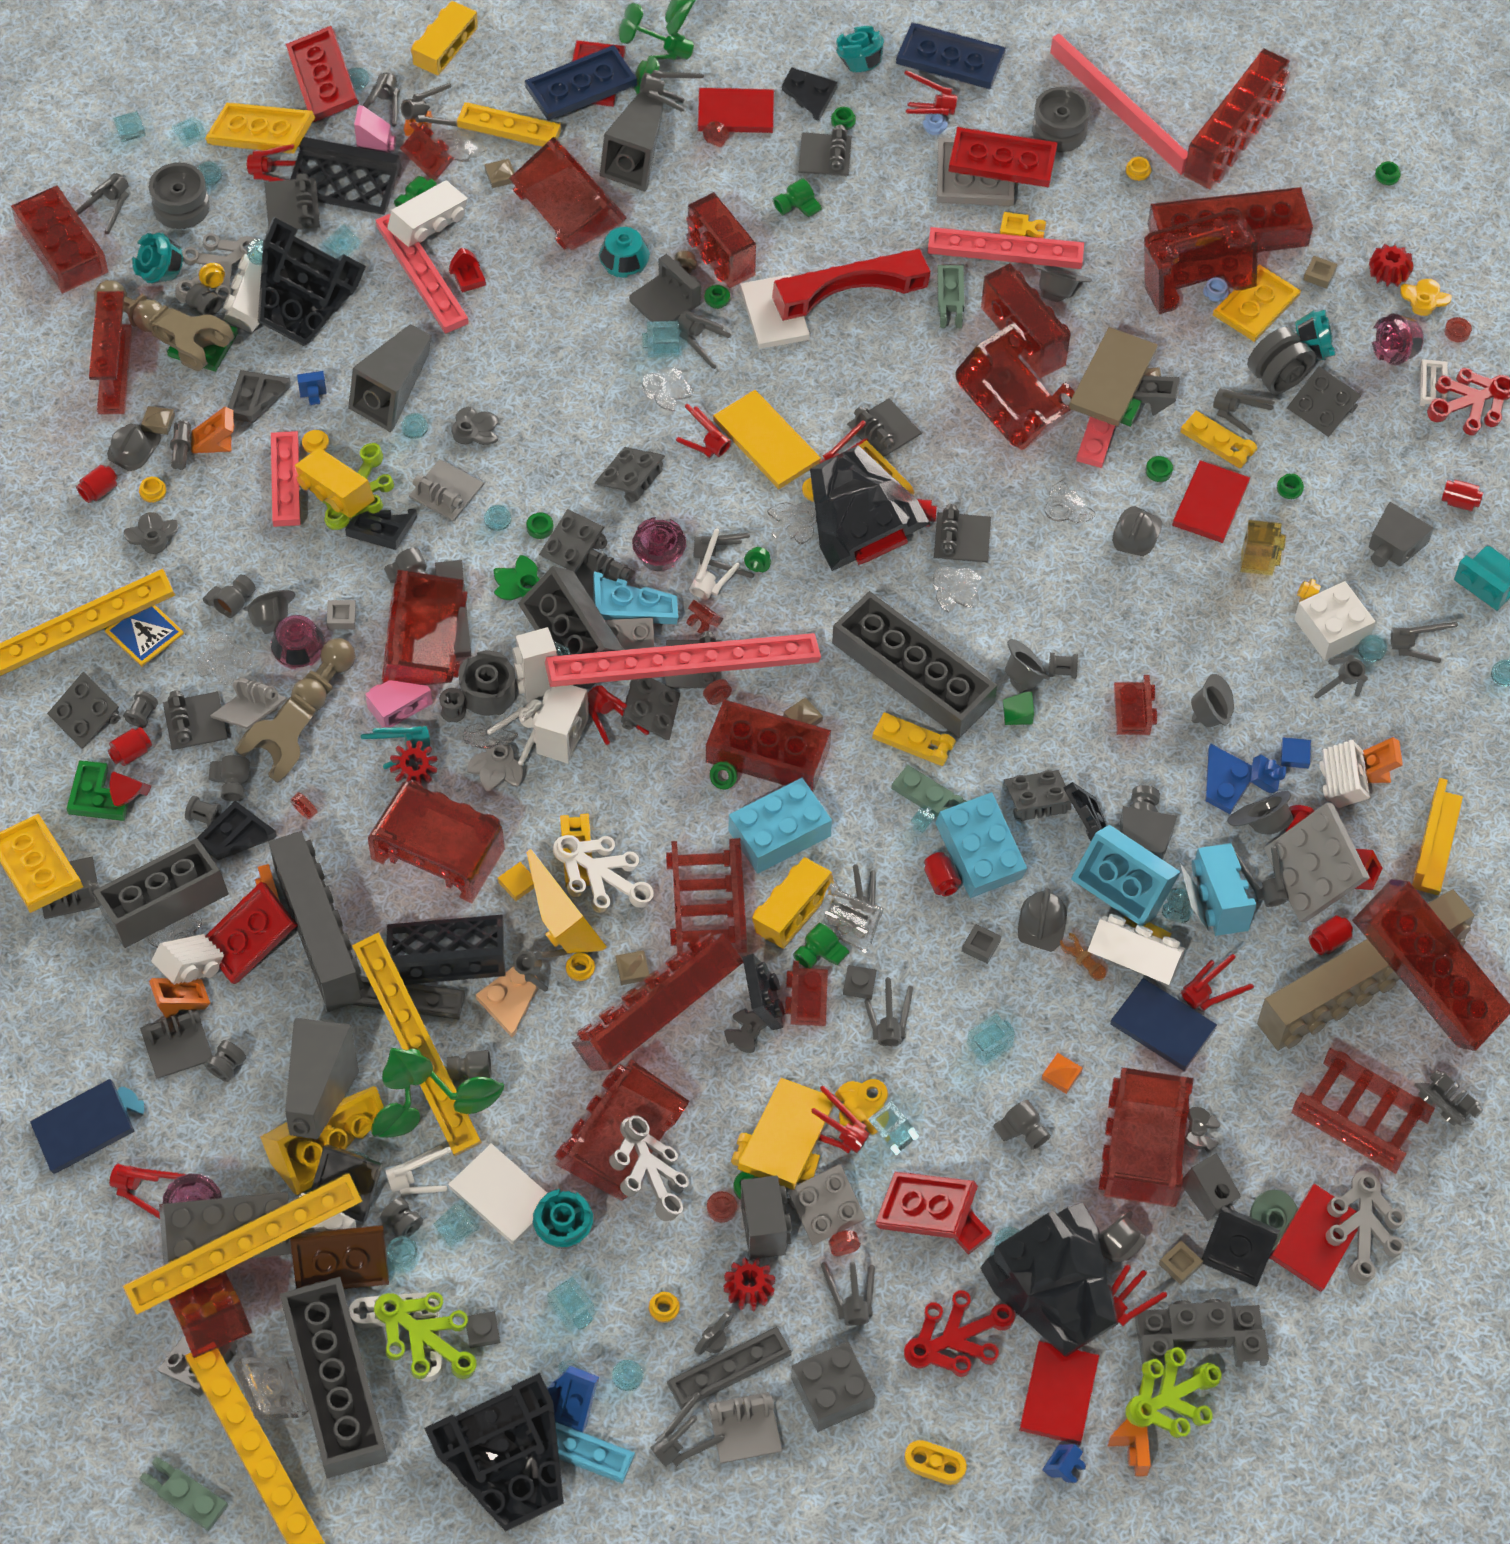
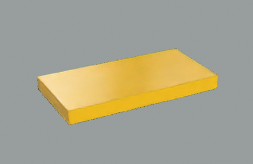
M227 102L206 135L205 140L211 145L263 151L293 144L295 146L294 149L282 153L294 154L315 116L312 111Z
M753 390L713 415V421L778 490L809 471L810 468L818 465L821 457L756 390Z
M39 814L0 832V865L30 913L83 888L80 878Z
M780 1078L738 1162L737 1169L759 1178L778 1175L779 1185L794 1190L826 1122L814 1115L811 1110L816 1108L830 1116L835 1105L822 1092Z

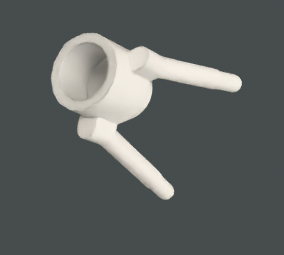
M719 529L714 530L702 565L699 562L695 578L689 588V591L694 596L702 599H708L711 594L717 596L721 587L740 567V564L736 563L717 584L715 576L706 571L717 541Z
M536 699L529 701L524 707H519L513 714L488 729L487 734L490 735L518 717L523 726L531 728L536 712H541L544 705ZM533 728L518 761L519 765H523L534 743L535 728Z
M437 1146L403 1164L386 1169L392 1193L400 1191L401 1196L404 1197L410 1194L447 1191V1186L410 1187L409 1184L415 1183L411 1170L450 1153L451 1148L443 1149L442 1146Z

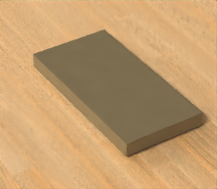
M1108 327L1069 403V409L1119 427L1157 351L1158 344Z

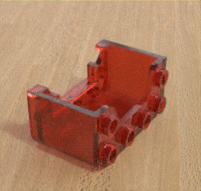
M1236 210L1219 212L1147 234L1144 239V286L1159 315L1173 311L1179 306L1180 298L1176 291L1177 289L1205 282L1211 278L1223 276L1227 285L1234 290H1246L1256 287L1258 240L1244 216Z
M404 781L401 783L368 836L372 860L384 865L388 858L394 864L400 859L445 879L446 887L452 888L454 885L462 892L459 898L470 903L474 902L505 850L503 829L497 817L491 814H482L466 803L459 804L450 800L441 792L427 790L415 781Z
M1121 1067L1119 1078H1113L1108 1108L1113 1109V1117H1107L1105 1135L1110 1136L1109 1145L1104 1144L1101 1162H1103L1102 1172H1100L1098 1190H1104L1103 1197L1176 1208L1183 1182L1182 1160L1189 1113V1096L1192 1094L1194 1078Z

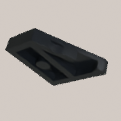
M791 67L782 83V91L789 97L794 98L801 108L805 107L813 114V118L819 121L837 89L838 82Z
M408 509V514L391 515V510H381L377 513L363 512L352 517L345 528L346 537L396 550L417 517V510Z
M1072 782L1063 788L1085 825L1089 840L1092 841L1096 832L1108 826L1097 798Z

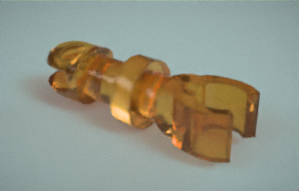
M1069 933V939L1074 941V948L1072 946H1065L1063 941H1060L1061 949L1075 957V962L1079 966L1083 965L1093 979L1101 981L1105 978V968L1091 958L1092 954L1088 950H1083L1078 938L1073 933Z

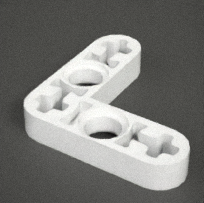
M429 1293L398 1294V1296L402 1300L425 1298ZM380 1296L362 1297L352 1302L349 1312L352 1323L356 1327H386L385 1323L379 1321L374 1313L375 1302ZM435 1298L428 1300V1304L432 1307L439 1305L438 1300ZM391 1303L386 1304V1305L384 1306L385 1310L388 1308V1306H390V1305H392V1304H391ZM360 1307H366L368 1312H373L367 1313L365 1319H360L359 1314H355L360 1312ZM422 1311L412 1312L413 1316H411L415 1320L439 1318L440 1311L437 1313L428 1312V1314H422ZM433 1331L434 1334L441 1338V1331ZM423 1344L424 1352H430L431 1363L436 1366L431 1367V1372H429L427 1377L420 1380L431 1382L436 1380L442 1373V1356L437 1352H433L434 1350L428 1345ZM422 1364L414 1367L418 1373L425 1372L424 1368L420 1367L424 1366Z

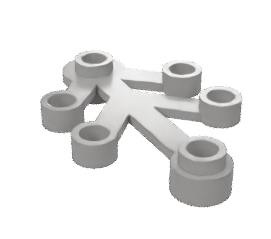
M208 233L203 238V247L207 251L219 249L232 253L225 257L198 253L194 247H187L183 250V261L188 265L195 263L203 265L209 263L220 264L224 268L225 277L223 283L216 288L215 293L225 302L229 294H231L229 286L232 265L240 261L244 254L249 255L254 247L261 248L259 242L250 236L241 237L237 241L219 239L213 233ZM213 240L215 244L209 245L206 241ZM243 246H250L252 249L246 250ZM189 253H191V254H193L195 257H194V258H187L186 255L189 254ZM197 275L191 280H181L177 283L175 295L180 302H186L185 298L188 291L182 290V287L191 288L195 284L201 283L199 276ZM224 291L228 295L223 297L219 295V292Z
M637 1115L627 1117L620 1125V1131L624 1139L619 1149L609 1158V1163L615 1170L622 1171L630 1163L629 1154L633 1147L636 1149L638 1158L630 1175L620 1184V1189L628 1197L635 1196L641 1189L640 1182L644 1173H646L658 1201L655 1209L657 1217L663 1221L674 1220L682 1212L683 1204L676 1195L667 1193L659 1174L668 1179L670 1189L676 1193H681L689 1185V1180L685 1174L677 1172L670 1167L678 1159V1154L675 1149L665 1146L648 1134L650 1128L645 1119ZM648 1148L658 1153L657 1157L652 1155Z
M1360 1171L1355 1174L1351 1180V1190L1341 1197H1334L1327 1204V1210L1331 1216L1341 1217L1348 1210V1206L1359 1199V1211L1341 1225H1334L1326 1232L1327 1241L1333 1246H1338L1346 1240L1349 1233L1358 1227L1357 1260L1349 1266L1348 1276L1354 1284L1359 1286L1366 1285L1375 1276V1267L1370 1261L1371 1232L1382 1244L1385 1254L1389 1257H1397L1405 1248L1404 1242L1398 1237H1392L1372 1213L1373 1204L1384 1216L1385 1224L1391 1229H1397L1405 1222L1403 1211L1392 1208L1380 1193L1381 1183L1378 1177L1369 1171ZM1363 1181L1367 1182L1371 1189L1367 1188ZM1334 1203L1340 1205L1341 1211L1335 1209ZM1391 1215H1395L1398 1218V1223L1392 1220ZM1333 1231L1340 1235V1239H1336L1333 1236ZM1390 1243L1396 1245L1397 1251L1391 1248ZM1360 1266L1364 1267L1368 1274L1363 1273Z

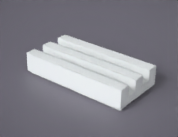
M1421 359L1419 406L1431 404L1434 399H1437L1435 388L1436 367L1441 368V376H1447L1448 362ZM1427 366L1430 367V397H1426ZM1441 393V399L1447 401V393Z

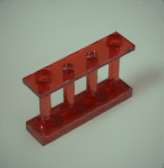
M97 291L89 380H100L97 403L98 414H125L133 329L131 324H122L124 291Z
M740 838L729 839V850H723V853L678 855L677 841H671L672 852H666L667 870L672 869L675 910V928L670 929L671 946H676L677 956H683V943L729 941V943L735 944V953H747ZM724 864V867H730V875H725V878L679 880V866ZM726 890V892H731L732 900H727V903L681 905L680 891ZM727 915V918H733V926H728V929L682 931L681 917Z
M1330 1047L1323 1062L1324 1065L1329 1067L1328 1071L1312 1096H1307L1302 1092L1299 1094L1291 1113L1397 1174L1407 1154L1401 1150L1402 1145L1418 1120L1426 1124L1429 1123L1435 1108L1426 1103L1421 1097H1415L1351 1060L1350 1056L1346 1053L1336 1051ZM1341 1074L1355 1082V1085L1338 1111H1333L1324 1106L1322 1101ZM1367 1089L1382 1099L1366 1124L1359 1126L1350 1121L1348 1116ZM1393 1104L1408 1114L1392 1140L1386 1142L1377 1137L1374 1132Z

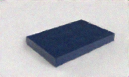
M1144 978L1135 987L1110 1022V1025L1184 1072L1217 1027L1216 1023Z
M111 1079L30 1121L48 1167L53 1174L135 1132L116 1086Z

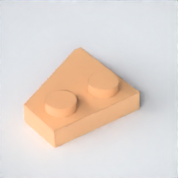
M513 966L506 971V976L498 977L478 992L476 999L501 1027L513 1037L538 987L531 982H527L525 975L518 973Z

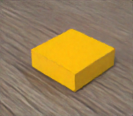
M521 862L497 877L498 883L515 901L534 889L532 875Z

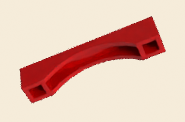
M920 249L903 251L897 254L879 256L870 260L856 261L847 265L833 266L820 271L807 272L797 276L774 280L772 299L782 321L808 315L812 308L823 299L847 289L877 287L905 294L927 288L931 271Z

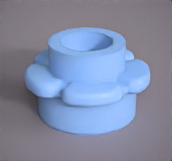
M928 114L923 121V127L931 135L941 134L948 125L945 116L942 114Z
M1217 277L1208 280L1206 287L1203 288L1204 296L1209 297V300L1213 302H1219L1220 299L1224 300L1229 294L1226 281Z

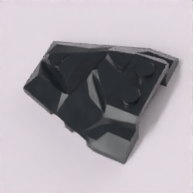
M274 217L263 240L258 323L305 346L325 325L327 319L342 306L341 304L357 289L366 266L345 254L338 258L330 256L295 237L297 228Z
M859 445L810 468L819 546L831 571L855 561V551L900 529L907 536L930 525L918 500Z
M1084 1203L1069 1206L1059 1213L1052 1211L1045 1214L998 1244L994 1248V1254L987 1258L980 1267L994 1294L1009 1305L1065 1357L1118 1325L1112 1290L1107 1282L1105 1272L1107 1267L1106 1260L1102 1256L1099 1242L1101 1239L1100 1230Z
M540 1373L511 1386V1390L456 1416L452 1414L424 1428L437 1458L470 1491L505 1532L564 1504L554 1403Z

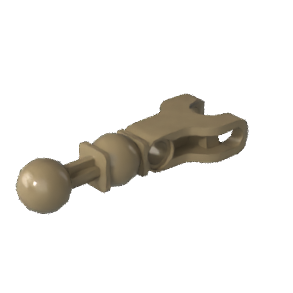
M106 280L99 283L94 291V301L99 309L108 313H115L119 310L127 313L131 326H137L144 332H152L154 337L177 349L181 363L195 371H201L208 364L203 350L204 347L208 345L225 347L234 339L230 326L213 315L191 317L176 309L168 308L165 305L162 306L158 301L148 300L144 294L133 300L127 297L125 288L117 281Z
M345 639L328 640L321 650L322 664L317 671H310L302 680L294 684L291 697L285 702L271 721L262 720L256 722L245 732L235 747V751L243 757L254 748L261 747L267 750L273 759V765L268 775L276 783L280 782L299 760L300 746L298 744V736L313 714L323 707L327 694L333 688L329 681L335 673L348 671L355 661L354 647Z

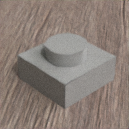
M328 600L327 629H355L356 600Z

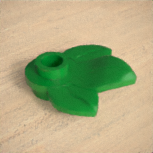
M520 555L516 561L515 568H494L495 581L499 585L494 594L503 600L523 598L531 590V588L524 587L527 585L534 586L540 580L537 576V565L528 557Z

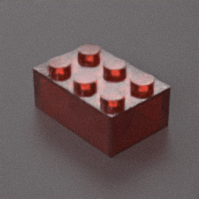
M713 192L688 204V217H686L688 224L687 241L691 247H696L700 251L703 262L706 265L710 264L716 278L720 282L724 281L731 288L755 276L756 243L719 197Z
M225 1271L167 1299L193 1358L253 1333L241 1301Z

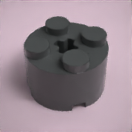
M485 650L477 652L476 656L470 659L468 657L462 662L458 676L460 691L464 694L465 708L484 716L505 713L516 697L515 670L508 661V658L499 652Z

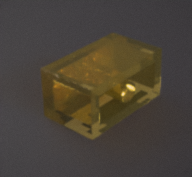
M1248 520L1241 549L1240 572L1273 576L1275 566H1280L1282 551H1284L1286 535L1281 534V523Z

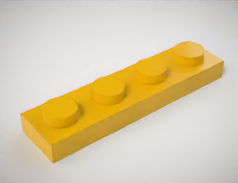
M464 102L457 119V127L549 149H554L561 132V124L467 102Z

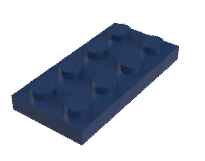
M911 22L896 56V64L991 90L1005 56L1006 47Z
M614 45L525 80V88L547 121L637 85V77Z

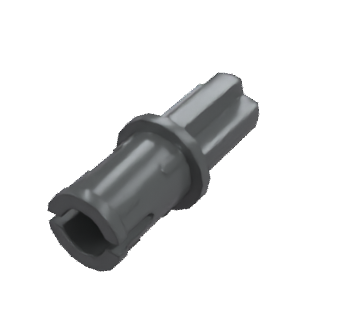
M184 420L174 424V436L170 442V448L173 450L171 462L173 469L183 470L186 468L187 452L191 450L192 446L189 440L191 424Z

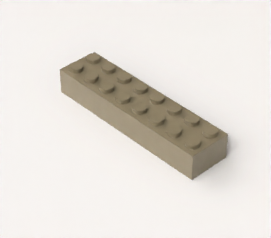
M1454 889L1448 891L1266 997L1257 1025L1277 1051L1284 1047L1288 1049L1293 1048L1302 1040L1304 1035L1309 1032L1312 1035L1317 1034L1326 1026V1022L1333 1018L1335 1021L1342 1019L1349 1013V1009L1355 1005L1359 1007L1366 1005L1373 998L1372 995L1379 991L1382 993L1388 992L1396 985V981L1404 977L1406 980L1412 978L1418 973L1420 967L1428 964V966L1434 965L1442 958V954L1449 950L1452 953L1458 951L1466 943L1465 938L1471 930L1470 926L1475 916Z

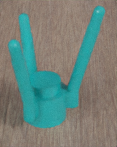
M427 726L373 728V733L360 736L361 739L404 737L405 745L406 741L410 740L412 748H416L417 742L422 741V751L430 746ZM390 761L385 763L383 768L388 769L397 764Z

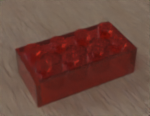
M58 185L11 205L16 226L61 293H65L108 273L104 252Z
M1009 263L985 275L981 309L1038 377L1042 378L1065 366L1071 337L1070 330L1058 320L1053 309L1050 306H1046L1041 300L1037 290L1029 286L1023 274Z
M724 699L706 743V763L715 765L720 761H727L734 765L737 772L785 786L803 778L812 792H814L830 750L831 730Z

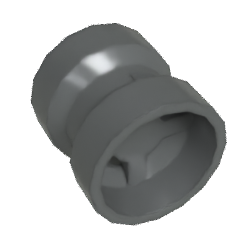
M202 283L192 286L185 298L186 304L193 309H198L200 315H215L221 309L223 302L221 297L216 293H210L209 288Z
M1148 785L1134 787L1131 796L1133 804L1130 807L1158 812L1155 806L1159 804V790Z
M223 1040L217 1047L215 1056L209 1057L206 1061L205 1067L212 1075L224 1082H228L234 1075L235 1067L240 1066L245 1061L246 1055L232 1042Z
M402 1197L396 1198L389 1203L380 1216V1219L387 1226L394 1228V1234L402 1241L408 1239L423 1223V1218L417 1212H412L409 1209V1204Z

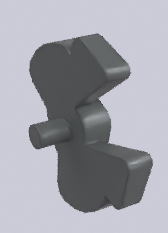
M742 1010L732 1016L735 1021L743 1025L741 1032L725 1030L724 1034L728 1044L734 1043V1046L740 1051L753 1053L755 1051L754 1041H756L759 1031L767 1027V1024L756 1013L746 1014L745 1010Z
M1190 1108L1186 1111L1189 1119L1188 1134L1183 1141L1193 1149L1201 1150L1204 1148L1209 1152L1219 1143L1204 1134L1207 1132V1128H1219L1220 1123L1214 1115L1210 1116V1113L1204 1108Z

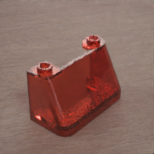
M554 136L509 178L515 185L512 189L522 201L527 198L552 226L558 235L554 239L564 250L568 247L574 250L619 226L627 219L625 214L577 159Z
M397 570L389 609L381 684L392 680L419 685L452 683L453 677L458 678L460 661H456L454 652L460 607L465 608L467 601V591H463L464 580Z

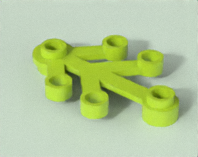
M368 443L360 450L363 463L357 473L366 479L372 468L378 467L383 460L382 450L376 443ZM383 474L369 483L372 493L378 490L387 493L394 488L392 477L388 474ZM373 495L375 501L354 516L366 511L370 513L381 511L383 503L380 497ZM322 501L328 508L324 518L326 526L332 530L345 528L351 518L342 512H336L329 503Z
M430 1292L425 1298L402 1300L400 1296L394 1293L383 1294L375 1302L374 1313L379 1321L385 1323L388 1342L386 1355L390 1360H400L405 1352V1345L399 1340L398 1324H400L409 1332L412 1355L410 1372L414 1378L424 1379L429 1374L430 1364L425 1359L423 1342L451 1363V1372L455 1377L467 1379L474 1374L477 1364L475 1357L466 1351L458 1352L433 1333V1331L450 1329L457 1332L464 1330L468 1322L465 1312L456 1310L447 1317L415 1320L407 1313L423 1310L437 1313L442 1308L443 1297L437 1292ZM435 1298L439 1301V1305L432 1307L428 1304V1300ZM391 1303L396 1309L393 1312H388L384 1306ZM461 1317L464 1323L456 1325L453 1323V1318ZM398 1346L401 1352L393 1354L390 1352V1347ZM467 1359L470 1365L464 1368L459 1365L458 1361ZM422 1364L425 1366L426 1371L418 1373L414 1367Z
M1175 1347L1165 1352V1368H1163L1162 1363L1158 1359H1152L1143 1363V1377L1139 1395L1130 1399L1125 1413L1128 1421L1133 1425L1146 1427L1154 1424L1169 1431L1174 1438H1181L1190 1433L1188 1420L1183 1417L1171 1419L1157 1410L1166 1407L1191 1419L1197 1426L1209 1424L1213 1418L1209 1407L1205 1405L1195 1407L1180 1400V1398L1199 1388L1207 1390L1216 1387L1221 1380V1371L1216 1365L1205 1363L1194 1369L1193 1377L1174 1386L1178 1367L1182 1366L1186 1361L1185 1352L1181 1348ZM1173 1353L1177 1357V1362L1173 1358ZM1151 1365L1154 1367L1155 1373L1151 1371ZM1163 1374L1159 1394L1151 1398L1154 1381ZM1200 1412H1202L1204 1416L1203 1420L1200 1417ZM1178 1424L1181 1426V1432L1178 1430Z

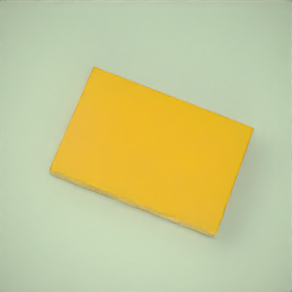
M1259 264L1213 310V316L1255 342L1300 296L1301 290Z

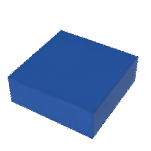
M1283 737L1281 742V766L1309 769L1311 740Z

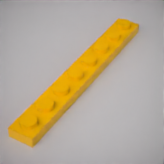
M160 569L1 642L0 676L176 596L164 569Z
M379 932L352 945L402 1049L419 1050L422 1056L431 1061L433 1072L453 1093H456L454 1084ZM430 1076L427 1077L426 1081L420 1084L421 1089L454 1156L481 1144L482 1142L469 1115L456 1112L453 1107L455 1100L450 1099Z
M345 1174L122 1287L135 1314L138 1315L362 1202V1199L350 1174Z
M211 1341L186 1354L185 1359L286 1544H325L215 1342Z

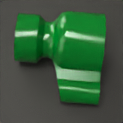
M417 176L406 186V194H401L394 200L395 207L437 186L436 182L433 179L427 181L424 177Z
M804 178L789 185L786 189V194L781 193L773 198V204L782 216L789 213L792 207L798 208L808 218L822 210L820 203L815 199L810 184Z
M817 923L806 935L805 946H800L793 953V957L799 964L810 970L817 963V957L819 956L835 965H839L849 954V950L839 942L838 937L830 928L822 923Z

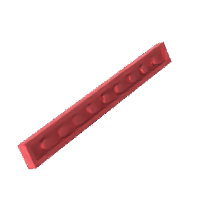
M815 633L552 656L546 657L545 667L550 687L818 663L821 654Z

